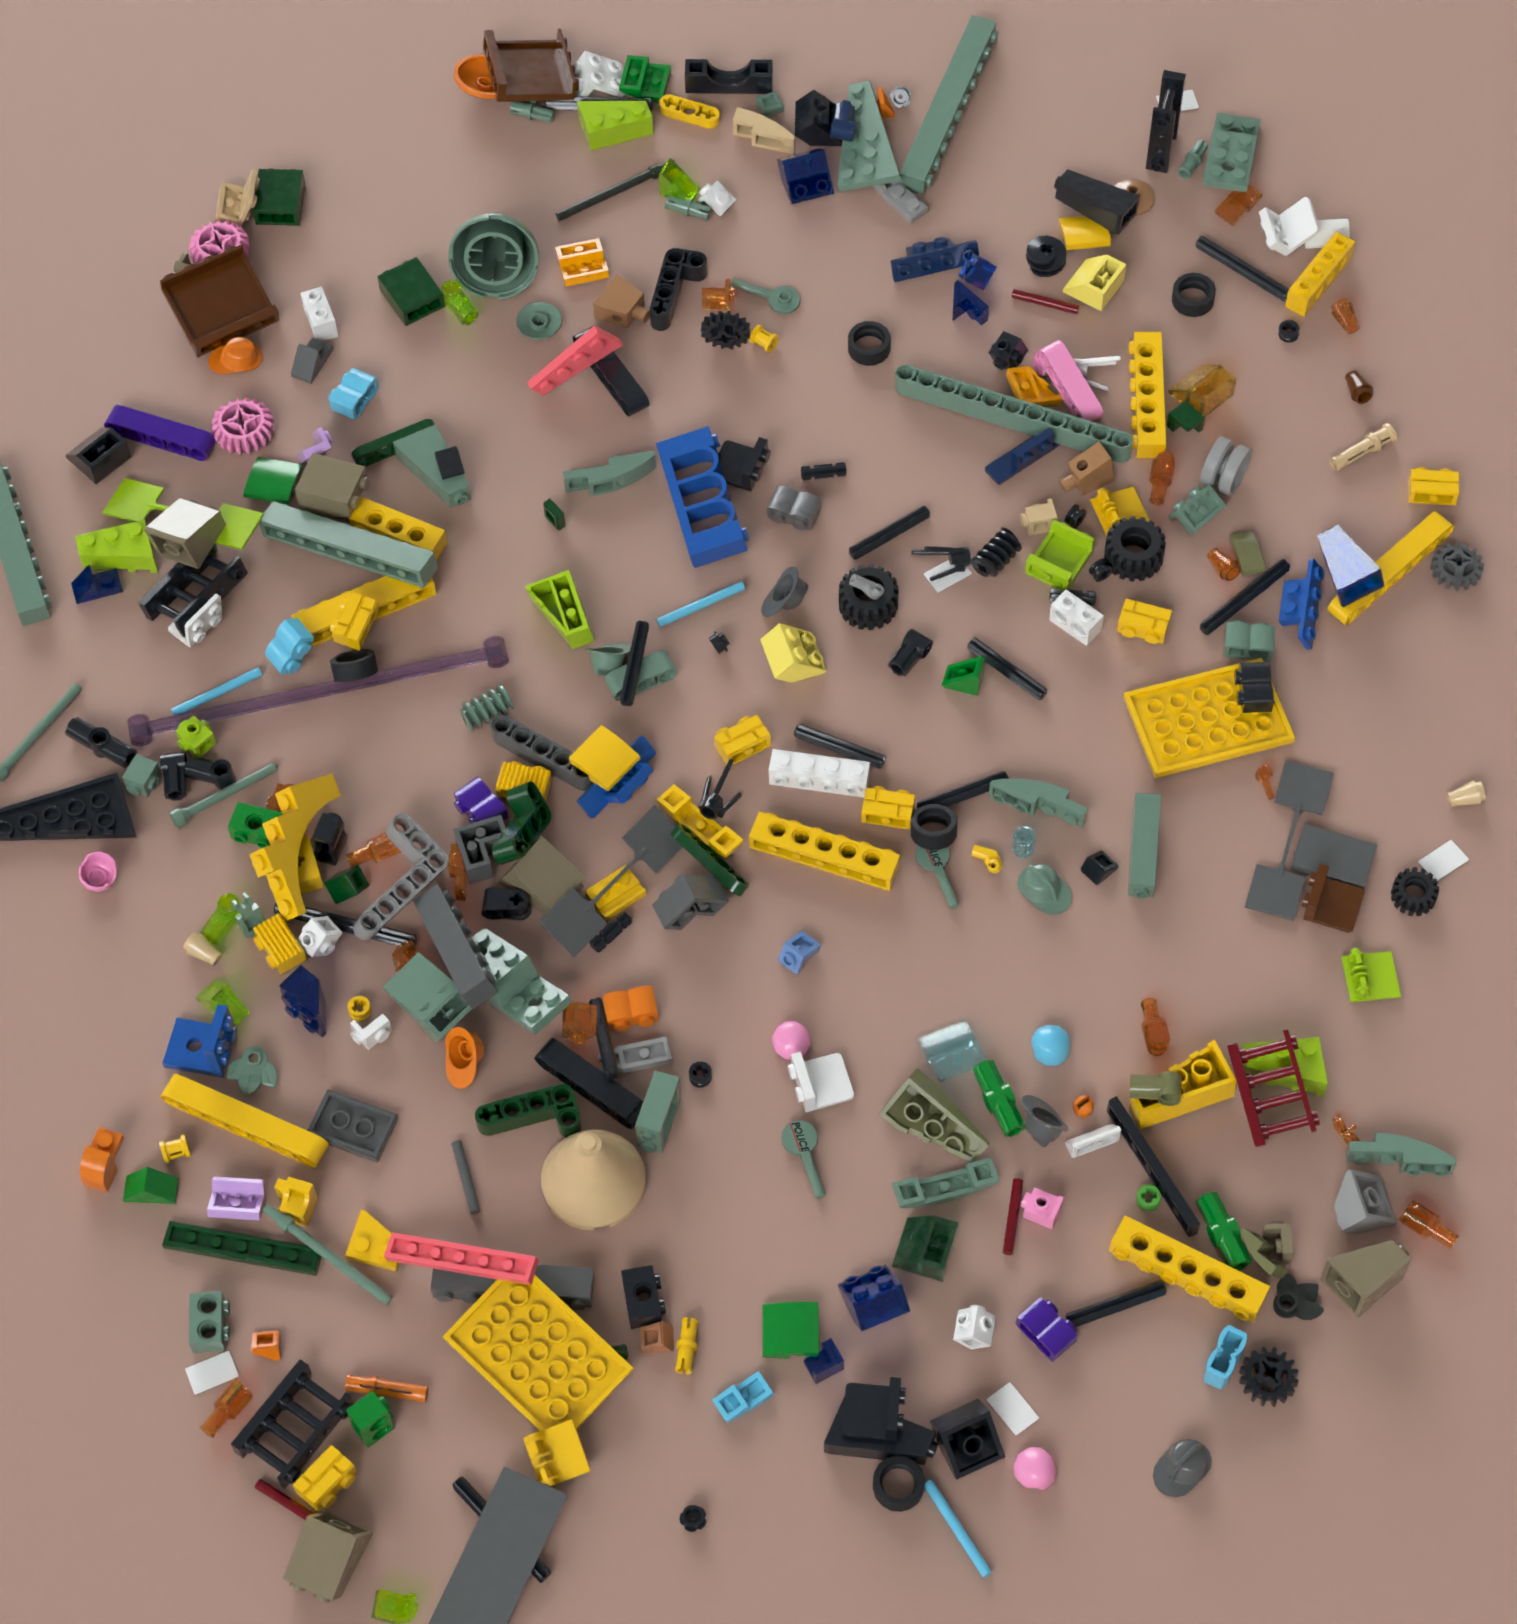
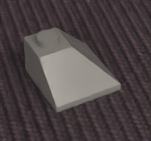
M1351 1169L1346 1171L1334 1205L1337 1215L1336 1220L1341 1230L1359 1234L1396 1225L1397 1222L1381 1176Z

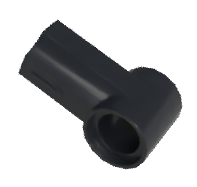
M910 629L905 635L901 647L889 661L888 666L896 675L906 676L920 658L924 659L932 648L933 640L914 629Z
M185 751L160 754L161 772L164 777V795L166 799H171L172 801L182 800V798L187 796L186 776L184 774L187 762Z
M191 756L185 764L184 774L187 778L215 784L220 790L236 782L234 771L228 760L218 759L212 761Z

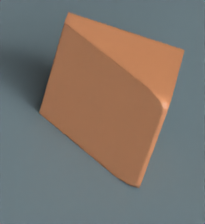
M660 1321L640 1327L641 1353L674 1351L672 1325Z

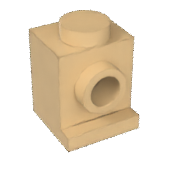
M1052 498L1047 499L1045 504H1033L1025 507V513L1020 514L1022 527L1027 528L1029 536L1049 532L1052 521H1057L1058 518Z

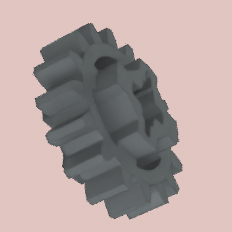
M1456 542L1455 546L1452 547L1450 543H1446L1445 549L1439 547L1437 553L1433 555L1430 567L1431 570H1434L1432 576L1433 578L1439 577V585L1445 582L1446 589L1455 586V590L1459 591L1460 586H1463L1465 590H1468L1470 584L1475 586L1477 580L1481 579L1484 563H1481L1482 556H1475L1477 549L1469 550L1468 544L1460 547L1459 542Z

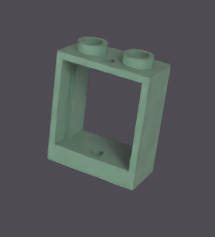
M654 1071L635 1124L637 1145L646 1152L654 1153L656 1151L662 1153L681 1101L680 1077Z

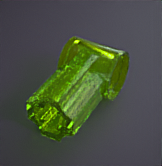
M448 280L443 283L442 293L445 307L451 309L462 325L473 323L479 314L462 291L461 284L456 280Z
M224 894L218 899L217 909L200 932L214 945H220L232 926L237 923L234 916L238 912L235 909L226 911V909L232 906L231 901L233 899L238 905H241L238 897L234 894Z

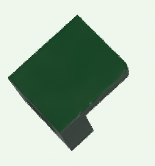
M1185 400L1169 412L1167 427L1173 432L1179 427H1182L1187 432L1193 428L1197 432H1201L1204 427L1205 417Z
M358 864L335 874L324 882L336 904L360 894L370 886Z

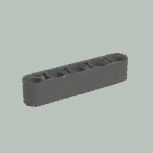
M499 715L492 720L491 730L493 740L497 745L535 766L546 768L551 771V775L579 790L587 791L594 783L590 781L589 775L585 777L579 776L586 773L570 763L569 757L574 752L508 716ZM522 740H526V741H527V742H525V743H519V742L522 741ZM542 751H546V752H547V753H545V754H539V753L542 752Z

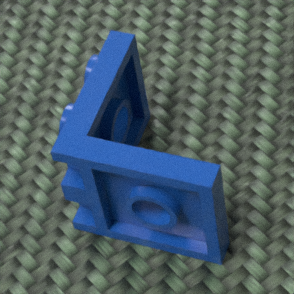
M217 1004L212 1024L176 1018L163 1059V1066L165 1068L223 1078L225 1074L223 1071L224 1066L228 1065L230 1060L231 1043L235 1042L237 1037V1027L233 1023V1016H231L228 1006ZM194 1042L202 1044L198 1051L192 1052L188 1050L190 1044Z

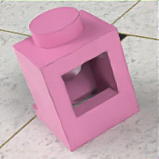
M1034 1187L1032 1193L1026 1192L1021 1204V1207L1025 1208L1023 1218L1052 1230L1062 1209L1064 1197H1057Z

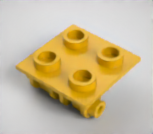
M1133 486L1112 493L1106 490V488H1100L1097 491V496L1090 499L1106 536L1109 529L1113 527V524L1115 522L1120 523V520L1123 518L1130 520V517L1135 516L1136 519L1144 517L1145 521H1150Z
M573 1419L523 1437L538 1482L547 1486H553L591 1471Z

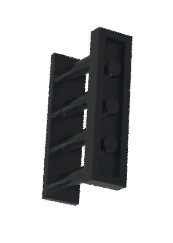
M1163 71L1159 105L1153 108L1146 161V169L1168 172L1172 139L1176 140L1186 78L1184 73Z
M211 549L199 569L178 562L138 604L146 618L154 621L161 613L173 619L180 635L185 638V624L215 594L221 596L222 600L248 572L240 557L236 556L227 564L217 559ZM209 565L221 571L213 580L201 575ZM193 581L205 587L197 596L185 591ZM177 597L189 603L181 612L169 607Z
M301 1359L231 1443L234 1452L241 1458H244L247 1453H254L279 1471L280 1474L277 1479L280 1486L284 1489L289 1484L297 1481L302 1467L339 1421L348 1417L346 1409L354 1404L349 1393L346 1392L339 1400L313 1382L309 1365ZM299 1389H306L332 1408L323 1421L293 1401L294 1395ZM282 1410L290 1411L315 1429L306 1442H303L276 1422V1418ZM265 1431L272 1432L298 1451L288 1464L259 1444V1439Z

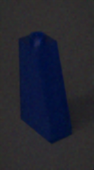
M1339 525L1317 535L1323 560L1342 607L1384 587L1381 568Z

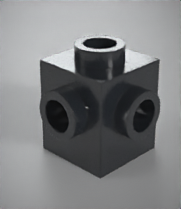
M1003 331L997 341L993 343L988 353L993 359L994 366L1004 370L1020 365L1029 350L1021 338Z

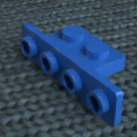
M1314 558L1309 559L1306 578L1284 581L1279 622L1282 626L1299 624L1298 639L1306 650L1312 649L1313 640L1316 638L1315 624L1319 617L1318 603L1321 599V581L1324 579V570Z
M639 736L630 745L641 759L609 791L593 783L577 800L589 818H595L608 803L622 804L627 802L632 797L631 793L637 787L646 783L648 776L653 772L648 762L656 755V751L644 736Z

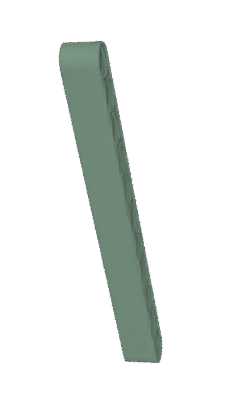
M901 365L896 369L895 389L903 396L1034 437L1049 428L1054 433V443L1083 452L1097 442H1100L1112 461L1125 463L1131 459L1133 438L1127 432L914 366Z

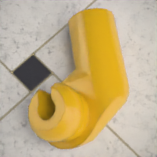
M974 845L971 856L982 859L989 872L998 873L1002 869V861L997 851Z

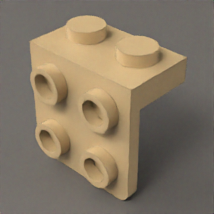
M252 169L244 187L222 181L215 222L218 219L221 223L228 220L230 224L236 222L238 227H241L244 221L249 220L251 208L254 209L257 196L254 195V191L257 190L259 185L256 169Z

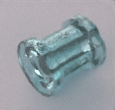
M1019 827L1013 834L1012 850L1020 858H1026L1034 852L1036 835L1031 828Z

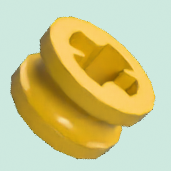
M356 996L348 1002V1012L353 1020L361 1022L371 1015L370 1002L366 997ZM360 1004L363 1007V1011L358 1012L355 1006Z

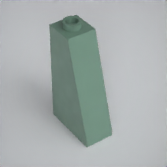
M436 425L393 442L397 459L450 508L462 505L472 499L470 486L463 474L442 480L434 453L446 449L448 446Z
M1135 794L1131 822L1128 895L1137 898L1153 897L1161 794Z

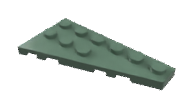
M870 81L849 84L847 101H850L855 107L853 119L855 129L851 142L842 140L837 184L839 191L843 192L902 181Z

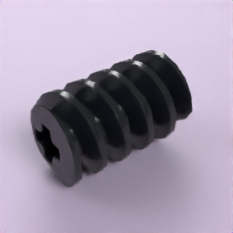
M1002 527L983 546L982 550H979L977 555L971 559V564L981 576L988 577L990 575L996 577L998 570H1003L1004 564H1009L1010 558H1014L1016 552L1022 550V546L1013 532Z

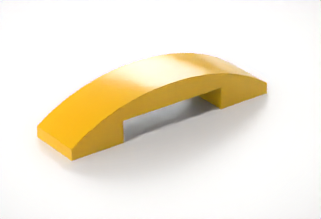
M675 784L657 798V803L677 824L682 823L690 828L718 855L727 858L744 842L729 827H722L713 819L704 817L698 807L692 803L691 797Z

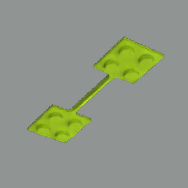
M124 478L102 514L131 522L145 520L151 511H165L169 507L157 504L159 497L165 489ZM223 503L219 510L226 525L215 544L243 550L263 518L264 513Z

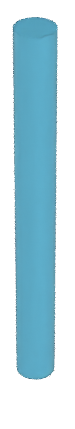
M742 581L657 618V624L659 627H663L745 590V586Z
M259 667L172 708L171 711L174 717H177L262 676Z
M933 1480L927 1481L924 1484V1488L982 1578L989 1576L992 1573L991 1569Z

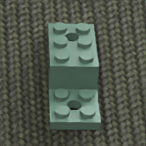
M1217 113L1205 167L1203 186L1247 192L1261 119Z
M485 927L475 934L474 939L480 946L477 952H481L489 964L486 966V969L489 968L497 979L494 984L498 993L488 999L491 1006L536 1035L573 1002L567 993L539 976L527 954Z

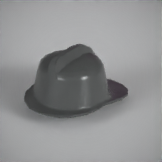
M795 567L787 568L767 595L761 607L763 616H773L780 609H794L803 600L808 590V584L799 578L798 570Z
M1032 1095L1022 1097V1103L1028 1112L1025 1129L1040 1146L1046 1147L1050 1142L1055 1141L1061 1132L1069 1130L1056 1111L1045 1101Z
M1191 1439L1180 1440L1155 1465L1153 1479L1156 1487L1167 1496L1179 1497L1186 1495L1209 1472L1212 1463L1210 1452L1198 1441Z

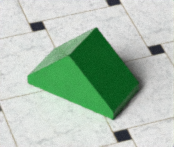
M979 656L948 665L941 686L978 696L984 677L985 658Z
M150 1167L143 1168L126 1176L123 1202L176 1204L179 1179Z

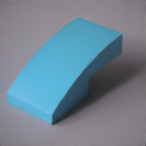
M757 1371L738 1386L733 1384L712 1399V1401L728 1423L761 1405L775 1394L762 1374Z

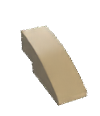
M737 107L733 118V135L751 138L752 146L790 154L795 153V136L786 128L764 115Z

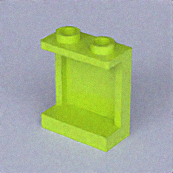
M1053 520L1049 533L1034 555L1030 553L1027 558L1025 574L1050 586L1060 588L1061 591L1070 589L1094 552L1095 539L1085 532L1071 528L1064 522Z

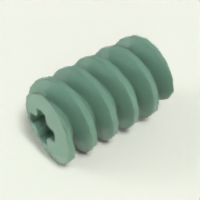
M498 685L496 692L493 689L488 690V697L481 693L479 701L473 697L470 699V704L463 702L462 709L459 707V711L467 728L473 732L474 723L482 728V719H485L490 724L491 715L494 717L499 716V711H502L507 716L508 707L510 706L512 709L514 707L505 688L502 685Z

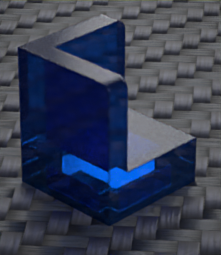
M971 251L959 276L966 282L984 290L997 266Z
M830 1338L822 1342V1350L819 1351L817 1357L810 1356L804 1359V1365L815 1384H818L844 1370V1359Z

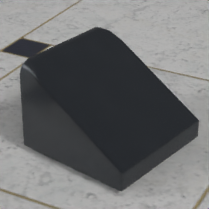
M457 446L434 453L442 480L465 474Z
M1101 850L1088 856L1080 870L1094 884L1098 885L1115 872L1119 866Z

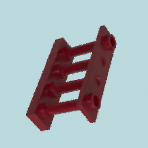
M1288 1029L1283 1030L1284 1040L1254 1048L1239 1049L1237 1043L1227 1045L1256 1148L1265 1146V1139H1269L1270 1135L1310 1125L1311 1132L1314 1133L1317 1132L1316 1126L1320 1125L1317 1111H1311L1294 1050L1299 1049L1295 1034L1290 1035ZM1288 1049L1292 1062L1291 1065L1254 1075L1251 1073L1246 1074L1244 1063H1248L1249 1059ZM1291 1075L1296 1076L1299 1090L1262 1100L1258 1098L1253 1099L1251 1089L1255 1088V1085ZM1299 1100L1303 1101L1306 1115L1267 1126L1265 1123L1260 1124L1258 1114L1262 1113V1110Z

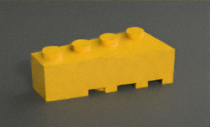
M1214 1039L1207 1044L1206 1048L1190 1054L1189 1058L1184 1062L1168 1068V1071L1179 1073L1182 1077L1181 1101L1179 1104L1166 1106L1160 1104L1158 1100L1130 1098L1129 1110L1139 1130L1235 1097L1236 1078Z

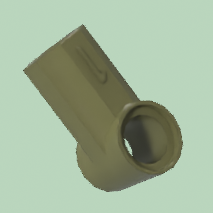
M1172 1071L1162 1072L1159 1076L1131 1074L1129 1098L1158 1100L1160 1104L1166 1106L1177 1105L1181 1101L1182 1077L1179 1073Z

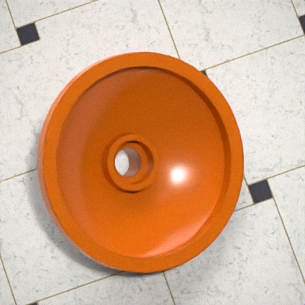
M484 54L465 57L456 64L453 77L460 89L476 98L496 99Z

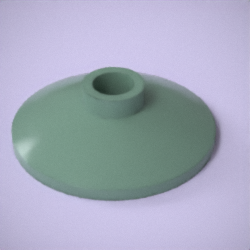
M534 302L526 305L519 311L516 318L519 332L533 340H544L552 337L558 332L562 323L559 310L545 302Z

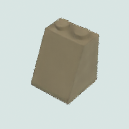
M312 453L295 488L299 508L321 517H351L354 509H357L360 504V496L363 490H366L369 485V477H367L365 466Z
M179 498L147 525L144 531L159 556L199 569L224 529L226 522L217 508L202 506L194 500L187 501Z
M541 836L527 854L518 859L498 882L507 889L525 891L528 895L529 904L543 914H546L572 887L579 892L584 887L581 882L586 876Z
M1393 1240L1330 1257L1325 1264L1320 1280L1357 1317H1360L1404 1278L1411 1258L1403 1246L1397 1245Z
M326 1511L307 1516L283 1579L289 1581L292 1588L299 1591L307 1589L315 1593V1598L324 1602L341 1598L373 1532Z

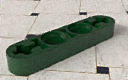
M424 419L358 446L352 451L351 457L355 464L365 467L395 455L394 441L433 426L435 423L432 419Z
M679 823L671 832L672 837L728 890L737 896H742L749 887L747 881L700 837L682 823Z

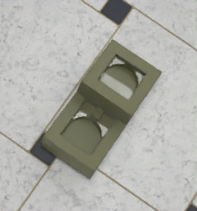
M1253 530L1230 534V544L1236 554V564L1242 576L1266 572L1262 553Z
M1243 1228L1241 1231L1242 1238L1256 1262L1271 1276L1282 1279L1288 1270L1269 1256L1274 1246L1255 1231Z

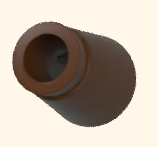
M1357 371L1348 372L1345 379L1352 400L1358 404L1367 403L1373 397L1372 386Z

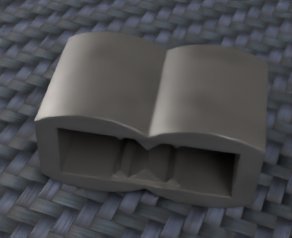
M777 486L767 507L768 518L777 524H791L798 530H812L822 508L821 498L810 493L798 492L789 487Z

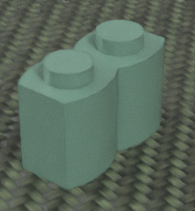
M1241 620L1227 622L1224 631L1223 656L1233 659L1248 658L1251 660L1262 658L1263 661H1271L1274 653L1275 627L1263 622L1252 625Z

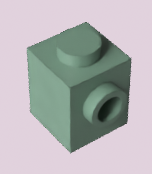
M136 754L122 779L129 793L148 798L152 790L154 791L158 787L162 773L158 762Z

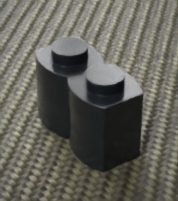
M1240 663L1239 670L1234 672L1235 685H1239L1240 691H1237L1236 700L1237 705H1241L1242 713L1272 712L1274 696L1270 663Z
M335 813L321 814L310 840L311 845L315 849V858L319 862L334 866L337 864L348 838L344 830L345 825L342 818Z

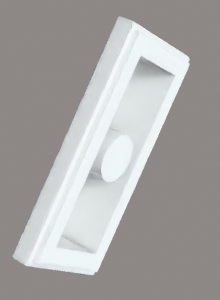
M1317 220L1320 228L1319 233L1305 242L1304 245L1305 249L1323 248L1336 231L1350 238L1349 220Z
M1110 1124L1065 1141V1145L1071 1157L1076 1158L1118 1142L1120 1140L1121 1128L1120 1126Z

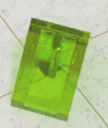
M671 158L667 160L659 174L660 195L666 198L668 195L684 200L688 198L694 200L700 187Z
M214 980L196 996V1000L213 1015L215 1014L217 1004L228 1006L235 1026L249 1014V1010L225 983Z

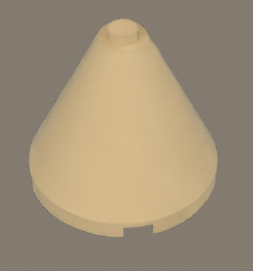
M584 1130L574 1133L560 1141L550 1151L544 1162L541 1173L544 1199L549 1209L558 1219L574 1228L595 1230L594 1228L616 1226L626 1220L637 1209L643 1198L646 1187L644 1163L636 1148L618 1134L605 1130Z

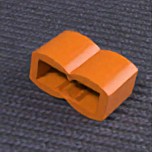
M640 986L630 990L614 991L602 995L609 1030L623 1032L633 1025L649 1027L654 1022L659 1021L653 986Z

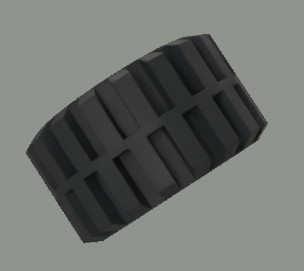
M1132 516L1130 520L1123 518L1120 520V523L1115 522L1113 527L1109 529L1106 536L1104 559L1108 561V565L1112 566V573L1114 575L1119 574L1120 579L1129 578V581L1132 582L1135 579L1144 581L1146 576L1151 578L1154 572L1157 573L1160 570L1164 559L1166 541L1164 533H1161V528L1154 526L1155 522L1151 520L1147 522L1144 517L1136 519L1135 516ZM1136 545L1142 547L1145 551L1134 553L1126 550L1124 547Z
M860 565L857 570L852 568L849 570V574L843 576V581H840L839 611L840 614H843L845 621L849 620V625L853 627L858 625V629L861 630L864 627H867L868 630H874L876 626L880 629L883 627V623L889 624L891 622V617L894 618L896 610H898L899 594L895 577L891 578L892 573L889 571L884 572V568L880 566L874 568V565H869V567ZM856 574L876 584H881L884 588V594L875 601L859 599L858 596L865 593L849 584L851 576Z

